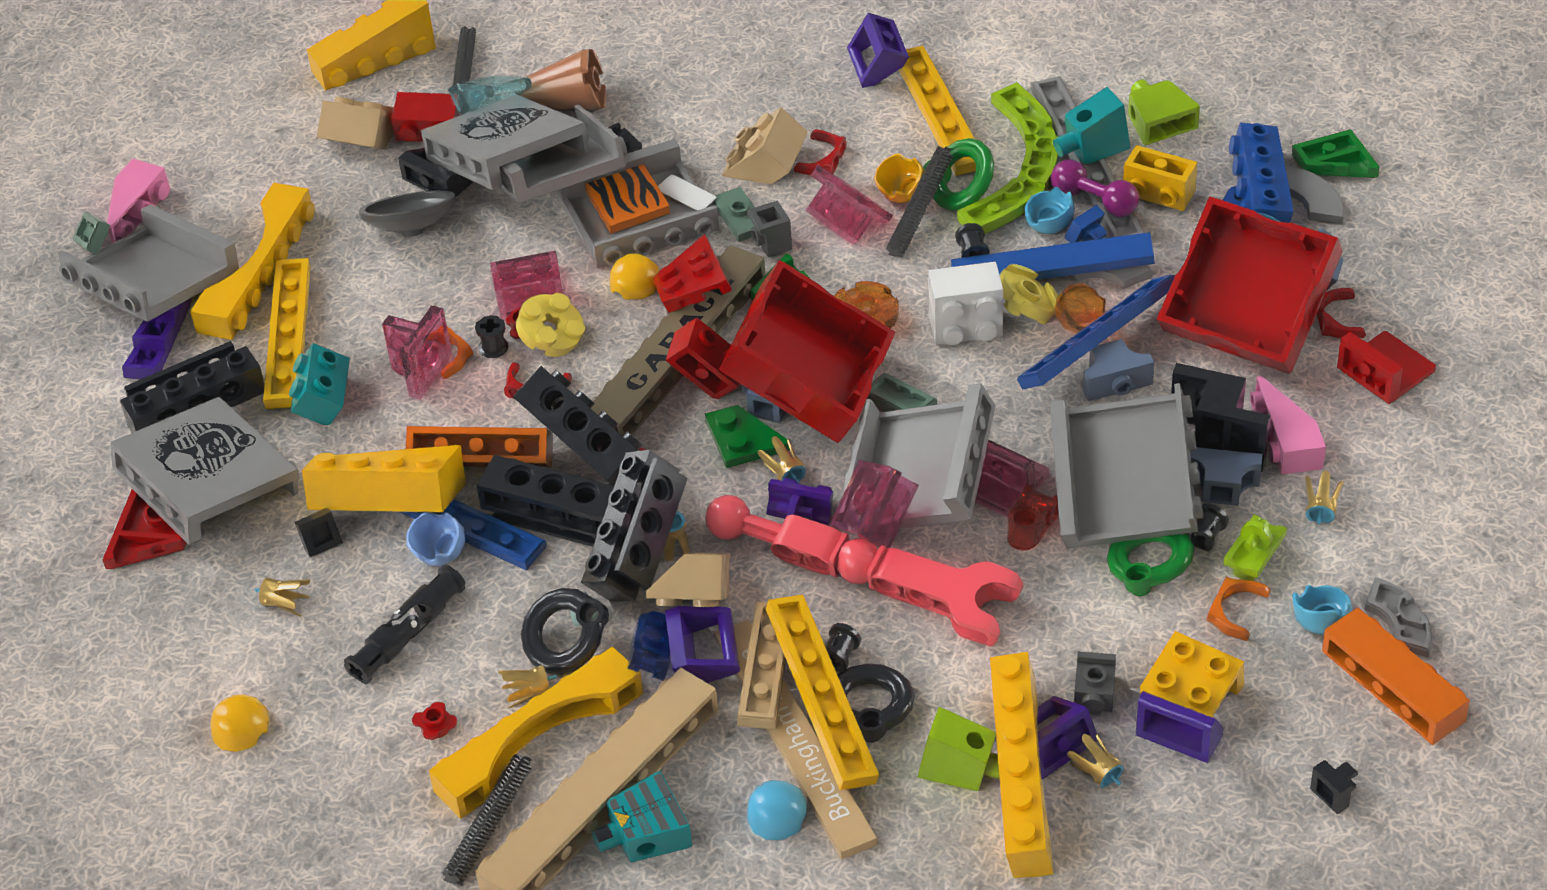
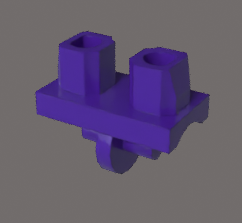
M784 478L783 481L776 479L769 481V499L766 515L784 519L788 515H796L829 526L833 503L831 487L801 485L797 480Z

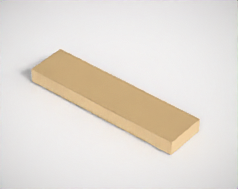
M756 602L737 716V725L741 727L776 729L786 658L766 612L767 602Z

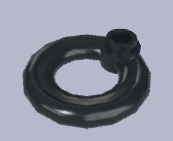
M559 588L547 592L532 604L524 617L520 634L523 651L532 665L535 667L543 665L546 673L565 674L578 670L593 657L600 646L603 629L609 619V611L599 600L592 598L579 589ZM571 610L576 613V619L582 625L580 638L569 650L553 652L543 642L542 632L544 624L555 612ZM599 611L598 618L592 622L593 614Z
M866 663L851 666L837 674L846 697L853 688L864 684H878L885 687L891 693V702L882 710L867 708L859 712L852 709L866 742L873 743L879 741L886 734L887 730L902 723L912 711L915 694L910 681L898 670L881 664Z

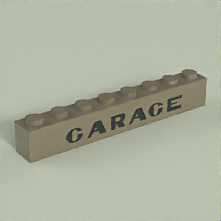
M732 245L721 256H717L732 291L722 294L720 289L716 288L705 292V301L694 305H687L664 317L659 327L650 337L644 339L641 347L631 359H627L624 362L622 369L617 375L605 384L603 391L593 401L595 404L591 409L597 415L603 410L619 424L614 430L621 436L626 431L633 436L684 376L665 361L675 331L695 318H699L719 335L751 298L750 291L766 275L764 257Z

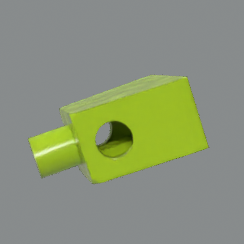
M1140 79L1132 85L1131 93L1129 94L1128 115L1145 146L1199 128L1200 105L1173 82L1165 80L1150 85L1145 79Z
M938 707L927 738L917 778L979 791L984 775L1000 780L998 754L992 752L996 733L949 710Z

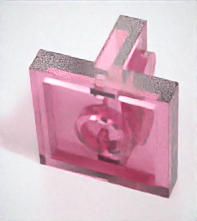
M817 165L810 175L823 185L806 211L849 243L855 244L858 242L873 219L885 225L893 217L890 212L823 167Z
M556 250L490 263L491 278L500 319L506 320L513 310L522 307V304L533 296L540 294L553 295L554 293L564 294Z
M433 305L430 306L419 323L388 315L382 323L391 369L405 377L409 397L419 400L423 398L452 356L444 308Z
M988 439L975 503L1011 520L1049 477L1050 468Z
M859 460L829 526L840 532L874 543L878 548L881 545L891 548L919 485L901 476L902 472L890 466Z

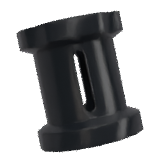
M968 223L962 225L956 231V242L962 248L961 258L990 253L989 247L983 241L985 234L981 225Z
M489 315L476 322V334L481 339L479 344L480 354L486 358H498L504 355L509 348L508 341L503 336L506 330L504 320L498 316Z
M1207 503L1202 505L1203 518L1197 519L1198 532L1186 534L1190 536L1194 547L1209 552L1215 545L1214 541L1218 532L1227 527L1229 518L1223 509L1214 504Z
M844 623L832 625L829 630L830 638L825 645L834 669L839 673L847 669L849 665L848 658L852 650L857 649L861 644V636L857 630Z

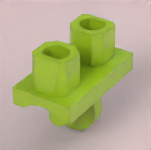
M1253 514L1251 519L1243 525L1240 535L1225 555L1223 565L1233 568V574L1236 577L1254 581L1255 578L1259 577L1286 537L1287 527L1271 525L1267 520Z

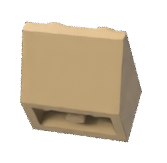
M335 96L334 102L323 100L317 138L385 149L394 135L391 121L394 107L369 101H354L353 99Z
M782 107L771 114L768 112L763 114L753 127L749 128L747 126L737 134L735 138L737 144L725 159L727 165L722 176L766 184L775 183L790 173L808 131Z
M730 553L684 554L646 591V598L656 599V606L683 605V599H693L694 607H715L720 605V600L729 597Z

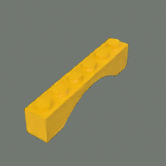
M273 182L260 202L265 228L257 250L235 273L221 282L204 289L190 311L196 333L233 340L238 330L245 328L249 312L253 307H258L266 285L270 286L274 281L276 260H286L288 258V250L293 242L297 243L299 241L306 221L313 219L315 206L311 202L308 188Z
M613 646L602 654L594 656L587 664L572 674L564 676L556 685L541 695L533 697L519 710L510 716L503 717L495 726L480 736L472 738L464 747L449 757L438 761L434 767L429 769L433 791L462 819L486 802L513 755L517 754L520 749L535 737L555 726L574 719L593 715L615 714L644 694L641 672Z
M1028 652L990 657L1006 857L1013 878L1053 875L1051 840L1039 758L1036 679Z

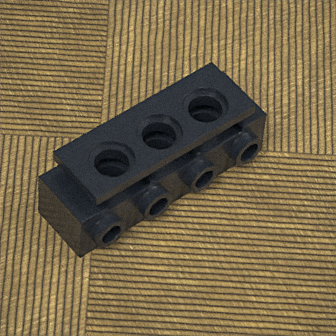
M229 341L124 386L126 397L121 399L120 403L128 428L133 433L162 421L158 420V418L172 413L170 415L172 417L195 407L190 406L191 404L202 399L204 400L200 404L220 397L230 407H234L264 394L265 383L261 367L248 347L244 346L235 350L233 343ZM215 358L219 359L218 361L209 364L210 360ZM181 372H187V374L177 377ZM149 386H156L155 388H152L148 391L145 390ZM232 386H235V387H234L231 391H229V392H221V391H223V390H225V389H228V388H230V387H232Z
M540 366L513 398L610 484L615 485L620 471V464L626 452L638 451L642 444L629 432L626 431L621 436L614 430L619 424L603 410L597 415L591 409L595 403L583 392L578 390L574 395L567 389L571 382L559 371L555 370L550 374L545 368Z
M652 450L626 452L620 464V471L613 491L609 495L608 506L602 523L598 527L593 549L585 564V572L581 583L609 601H636L640 587L644 590H648L651 587L688 479L679 473L680 470Z
M494 455L478 480L476 488L480 509L494 512L493 517L513 526L593 547L598 527L602 523L608 506V498L613 491L614 485L586 479L579 475L559 472L548 467L521 462L517 459Z

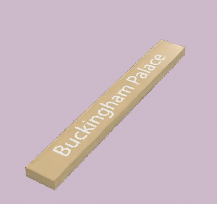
M748 619L734 624L740 671L735 675L741 686L743 685L752 625ZM718 630L714 632V636L722 651L720 632ZM783 679L776 729H767L769 735L841 860L877 846V837L848 789L839 790L816 733Z

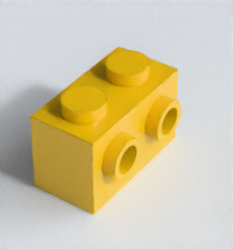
M1136 145L1124 164L1123 180L1132 183L1137 188L1139 199L1184 211L1196 192L1198 162Z

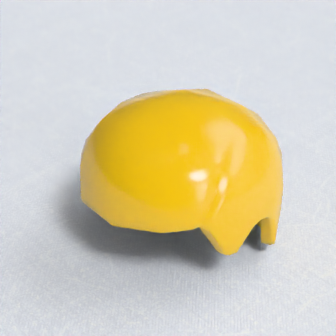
M897 153L884 159L877 167L874 181L885 198L896 203H907L910 201L925 169L916 158L908 159L902 154Z
M637 253L627 254L618 259L610 271V290L612 293L617 291L627 300L644 299L656 292L657 288L653 278L660 270L652 260L644 255Z
M237 694L225 698L215 707L212 713L210 726L213 742L221 749L232 752L254 747L259 736L268 731V709L256 697L246 694Z

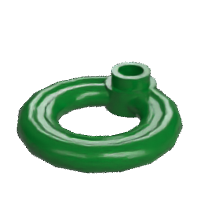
M972 138L957 140L947 146L952 149L950 154L953 158L945 174H943L944 176L937 190H935L934 196H932L933 200L946 210L958 211L979 201L988 190L992 181L994 160L991 150L982 141ZM961 158H972L976 164V173L972 182L960 192L950 191L947 183L951 179V167ZM929 161L926 162L925 165L923 166L924 169H926V167H927Z
M1186 533L1114 542L1109 547L1106 561L1111 574L1124 583L1126 590L1135 596L1141 597L1147 595L1152 587L1168 583L1182 575L1192 563L1194 546L1190 536ZM1148 542H1161L1167 544L1172 549L1170 558L1154 567H1150L1145 563L1132 564L1129 561V554L1134 548Z

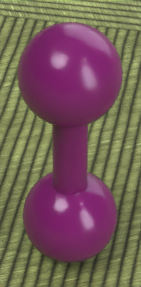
M1070 159L1059 162L1052 170L1051 183L1053 188L1059 187L1065 194L1071 192L1072 196L1079 194L1082 190L1102 198L1105 210L1115 217H1126L1132 214L1138 207V190L1128 181L1116 180L1108 186L1088 179L1084 166L1080 162Z

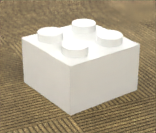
M996 262L928 270L929 319L935 345H956L964 341L979 339L989 341L995 337H1003V287Z

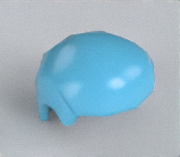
M1054 187L1051 191H1041L1031 196L1025 205V217L1029 226L1043 234H1056L1066 229L1074 219L1075 206L1071 192L1065 194L1059 187Z
M1307 585L1300 596L1296 592L1292 595L1296 621L1305 630L1318 635L1324 634L1327 627L1352 611L1350 597L1338 587L1329 585L1313 587Z
M770 780L763 782L762 785H758L749 797L747 808L748 824L756 835L766 840H784L801 830L802 822L807 814V801L802 790L788 781Z

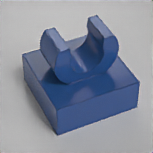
M1096 204L1073 219L1064 238L1070 243L1079 242L1082 239L1083 241L1102 239L1107 235L1105 228L1100 225L1105 213Z

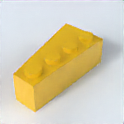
M426 0L384 1L381 3L382 8L369 16L361 15L355 19V23L345 31L339 29L306 49L311 72L326 91L333 87H340L357 78L369 76L373 72L386 67L398 65L402 61L415 56L425 55L429 51L436 49L428 2Z
M461 445L339 455L321 453L314 456L302 469L307 510L328 508L329 510L443 512L466 485Z

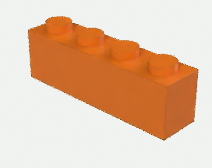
M406 427V449L461 445L464 467H487L494 455L517 459L521 462L540 467H552L553 433L548 428Z
M1359 607L1325 629L1322 652L1431 745H1434L1466 722L1470 700L1460 688L1451 685L1437 673L1432 665L1422 661L1409 650L1403 641L1393 637L1375 618L1369 617Z

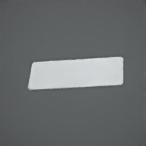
M673 174L658 185L662 193L697 211L706 208L717 198L715 195Z

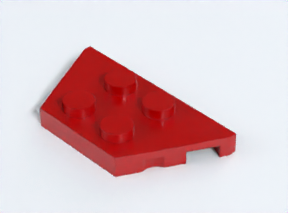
M706 235L695 241L668 266L662 268L653 278L661 301L668 313L682 309L690 304L694 305L705 301L706 296L704 293L719 288L722 294L732 291Z
M131 489L102 560L105 569H114L182 551L185 549L187 542Z

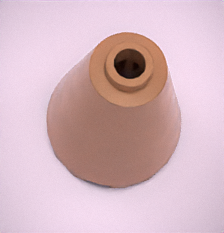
M583 49L522 78L521 85L517 86L518 95L551 109L575 110L574 106L580 105L585 110H599L605 108L606 85H601L599 77L600 74H603L599 58L593 49Z

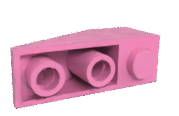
M132 159L115 177L107 223L111 225L108 230L111 244L134 232V229L142 221V208L150 204L156 206L160 200L167 198L170 186L164 167Z
M1262 376L1257 377L1255 392L1250 393V403L1252 411L1271 415L1268 442L1270 462L1277 463L1281 475L1323 469L1326 446L1317 421Z

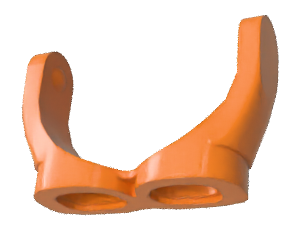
M444 323L413 337L408 343V347L412 351L431 341H444L456 345L458 348L457 356L441 371V376L444 379L460 371L468 359L473 356L470 345Z
M1226 576L1209 610L1207 621L1213 623L1224 634L1247 641L1250 636L1249 631L1230 622L1223 612L1221 603L1227 597L1240 592H1251L1268 597L1271 590L1267 585L1259 582L1233 579Z

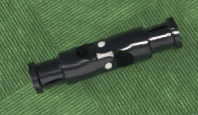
M442 565L438 569V575L428 585H421L391 615V619L386 624H382L365 639V645L354 656L350 655L344 659V667L349 675L365 685L372 680V674L383 663H390L403 650L410 639L419 634L445 609V603L455 593H462L465 590L466 582L462 575L451 566ZM413 607L418 617L408 611Z

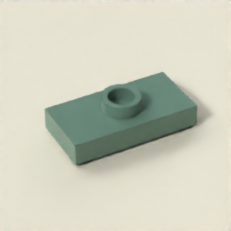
M737 187L715 195L717 198L712 202V205H716L718 214L737 241L741 242L752 238L751 228L755 226L750 220L747 210L755 208V206L743 189Z
M86 211L79 222L73 236V241L87 251L98 255L111 225L97 215Z
M885 372L872 382V388L867 399L873 401L876 407L885 412L938 405L936 398Z

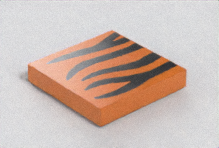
M644 164L585 183V192L610 234L670 214L668 202Z

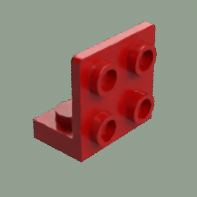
M1388 331L1381 332L1368 342L1360 339L1352 332L1340 338L1337 368L1387 404L1398 399L1436 371V364Z

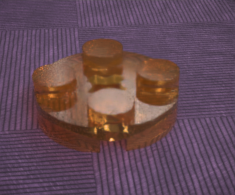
M860 281L855 283V288L845 291V287H843L834 295L836 298L860 310L869 307L871 310L863 312L890 329L898 320L899 301L897 297L895 299L892 296L891 289L884 284L873 281Z

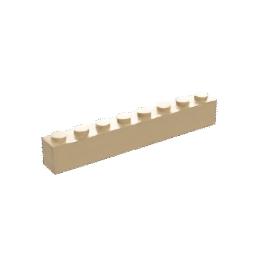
M681 667L670 678L663 680L658 690L646 702L639 704L633 715L621 727L615 728L608 740L596 752L590 753L584 760L583 765L571 777L565 778L558 786L557 791L545 803H540L533 810L530 818L518 829L511 831L505 842L492 855L482 860L475 871L479 890H542L593 838L592 830L605 826L609 822L606 805L608 800L658 772L718 711L716 688Z

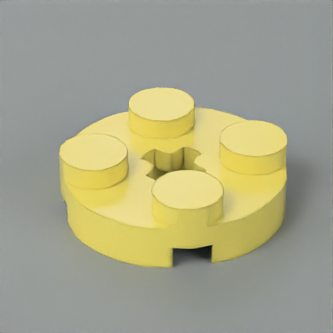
M1017 264L1008 265L999 274L1003 287V298L1006 300L1004 307L1008 312L1015 316L1023 314L1041 324H1046L1060 305V299L1048 282L1043 287L1035 280L1038 276L1036 272Z
M554 293L553 295L540 294L527 299L522 304L516 320V330L523 343L532 350L537 347L540 350L546 351L544 355L550 357H561L571 352L585 332V325L581 314L570 304V299L562 293ZM545 321L553 323L556 326V330H553L551 326H545Z

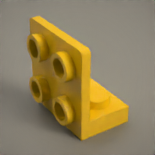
M1175 631L1140 685V693L1144 691L1213 717L1228 691L1238 695L1244 686V661Z

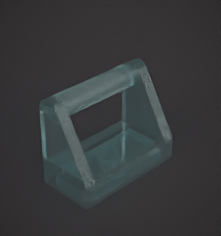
M495 75L457 83L450 87L448 91L460 115L506 98L521 95L531 88L532 82L528 77Z

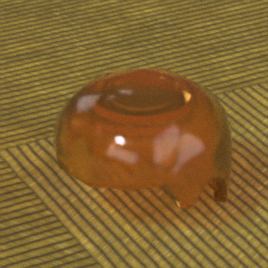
M1086 284L1069 285L1056 299V317L1064 329L1077 334L1088 326L1083 325L1084 323L1088 322L1091 324L1105 313L1106 299L1098 295L1094 288Z

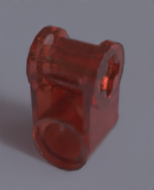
M1030 484L1024 487L1019 499L1008 513L1007 540L1011 547L1016 550L1027 551L1039 544L1048 528L1052 527L1059 516L1057 494L1052 497L1036 491L1035 487Z

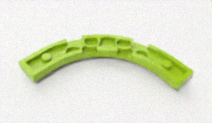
M1018 82L991 93V104L1013 123L1022 136L1026 153L1021 165V172L1017 178L1013 177L995 193L957 211V221L961 225L968 223L979 224L983 227L984 234L1002 227L1024 214L1025 205L1030 197L1041 191L1048 190L1051 184L1052 170L1058 164V153L1053 145V140L1058 138V136H1056L1052 127V119L1045 108Z

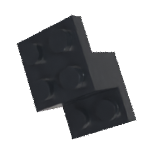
M1176 363L1172 374L1171 394L1175 393L1174 384L1180 383L1184 396L1190 395L1193 417H1187V424L1195 425L1196 447L1263 454L1261 472H1263L1267 459L1271 415L1243 409L1246 378Z

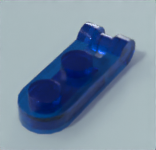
M650 611L639 616L634 628L627 669L639 672L641 669L652 673V678L664 681L670 665L666 616L658 611Z

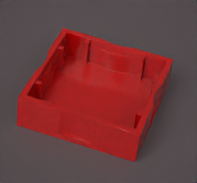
M1209 196L1192 235L1186 260L1175 275L1156 320L1165 332L1291 374L1343 250L1338 237L1294 223L1271 220L1254 210Z
M779 259L761 284L719 371L834 442L839 443L858 420L872 388L873 375L883 363L896 332L857 307L836 298L820 284Z

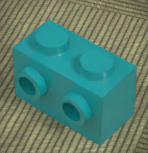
M315 343L311 344L305 354L300 353L293 366V372L297 374L289 391V396L293 398L291 412L319 424L330 425L344 405L350 358Z

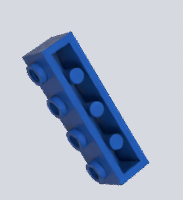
M1240 122L1236 135H1232L1229 142V154L1234 156L1232 172L1238 179L1236 196L1241 197L1242 201L1240 206L1254 210L1257 213L1270 215L1280 222L1290 223L1294 210L1278 126Z

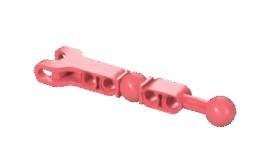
M723 495L715 498L708 505L706 511V526L719 539L733 540L745 534L772 543L770 547L772 553L787 563L820 574L832 575L836 578L840 573L843 579L852 584L862 585L868 582L869 589L876 590L885 596L948 617L952 622L953 629L960 637L988 646H993L1000 636V628L995 617L981 610V606L991 600L1012 602L1017 599L1024 586L1023 581L1016 572L992 562H978L967 568L959 569L896 548H886V546L881 545L878 549L874 543L867 539L855 538L850 540L847 533H842L833 527L800 516L788 515L783 524L750 514V509L745 502L733 495Z

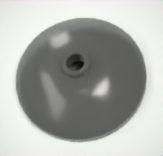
M436 190L406 193L371 202L359 209V216L368 225L383 231L402 232L404 237H411L421 234L422 228L438 222L453 208L456 198L455 194L450 191Z

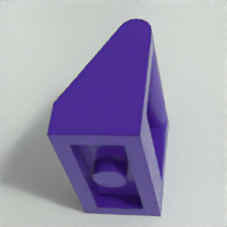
M869 12L847 46L862 88L875 86L904 67L909 59L895 21ZM872 46L875 57L869 67H867L862 51Z
M677 606L665 610L672 670L674 673L681 667L704 682L710 683L735 675L740 671L732 611L730 608ZM719 625L723 659H696L693 633Z
M1143 691L1137 706L1136 736L1200 761L1209 762L1223 736L1224 728L1219 721L1213 717Z
M1052 696L1038 706L1037 725L1054 713L1060 716L1038 731L1042 780L1071 760L1067 756L1069 751L1080 754L1087 749L1082 741L1083 734L1089 735L1095 742L1098 741L1096 738L1097 732L1087 707L1057 696Z

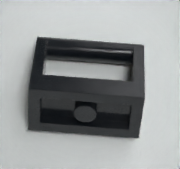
M425 148L407 150L398 157L402 179L425 191H450L455 194L456 198L474 182L453 171H448L431 163L426 158Z

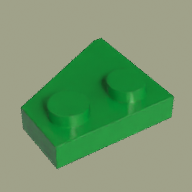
M1351 129L1292 145L1291 155L1301 169L1316 175L1376 178L1379 176V165Z
M739 405L705 413V422L726 468L761 459L758 455L759 450L765 451L769 456L778 454L772 443L773 436H777L787 451H790L788 439Z

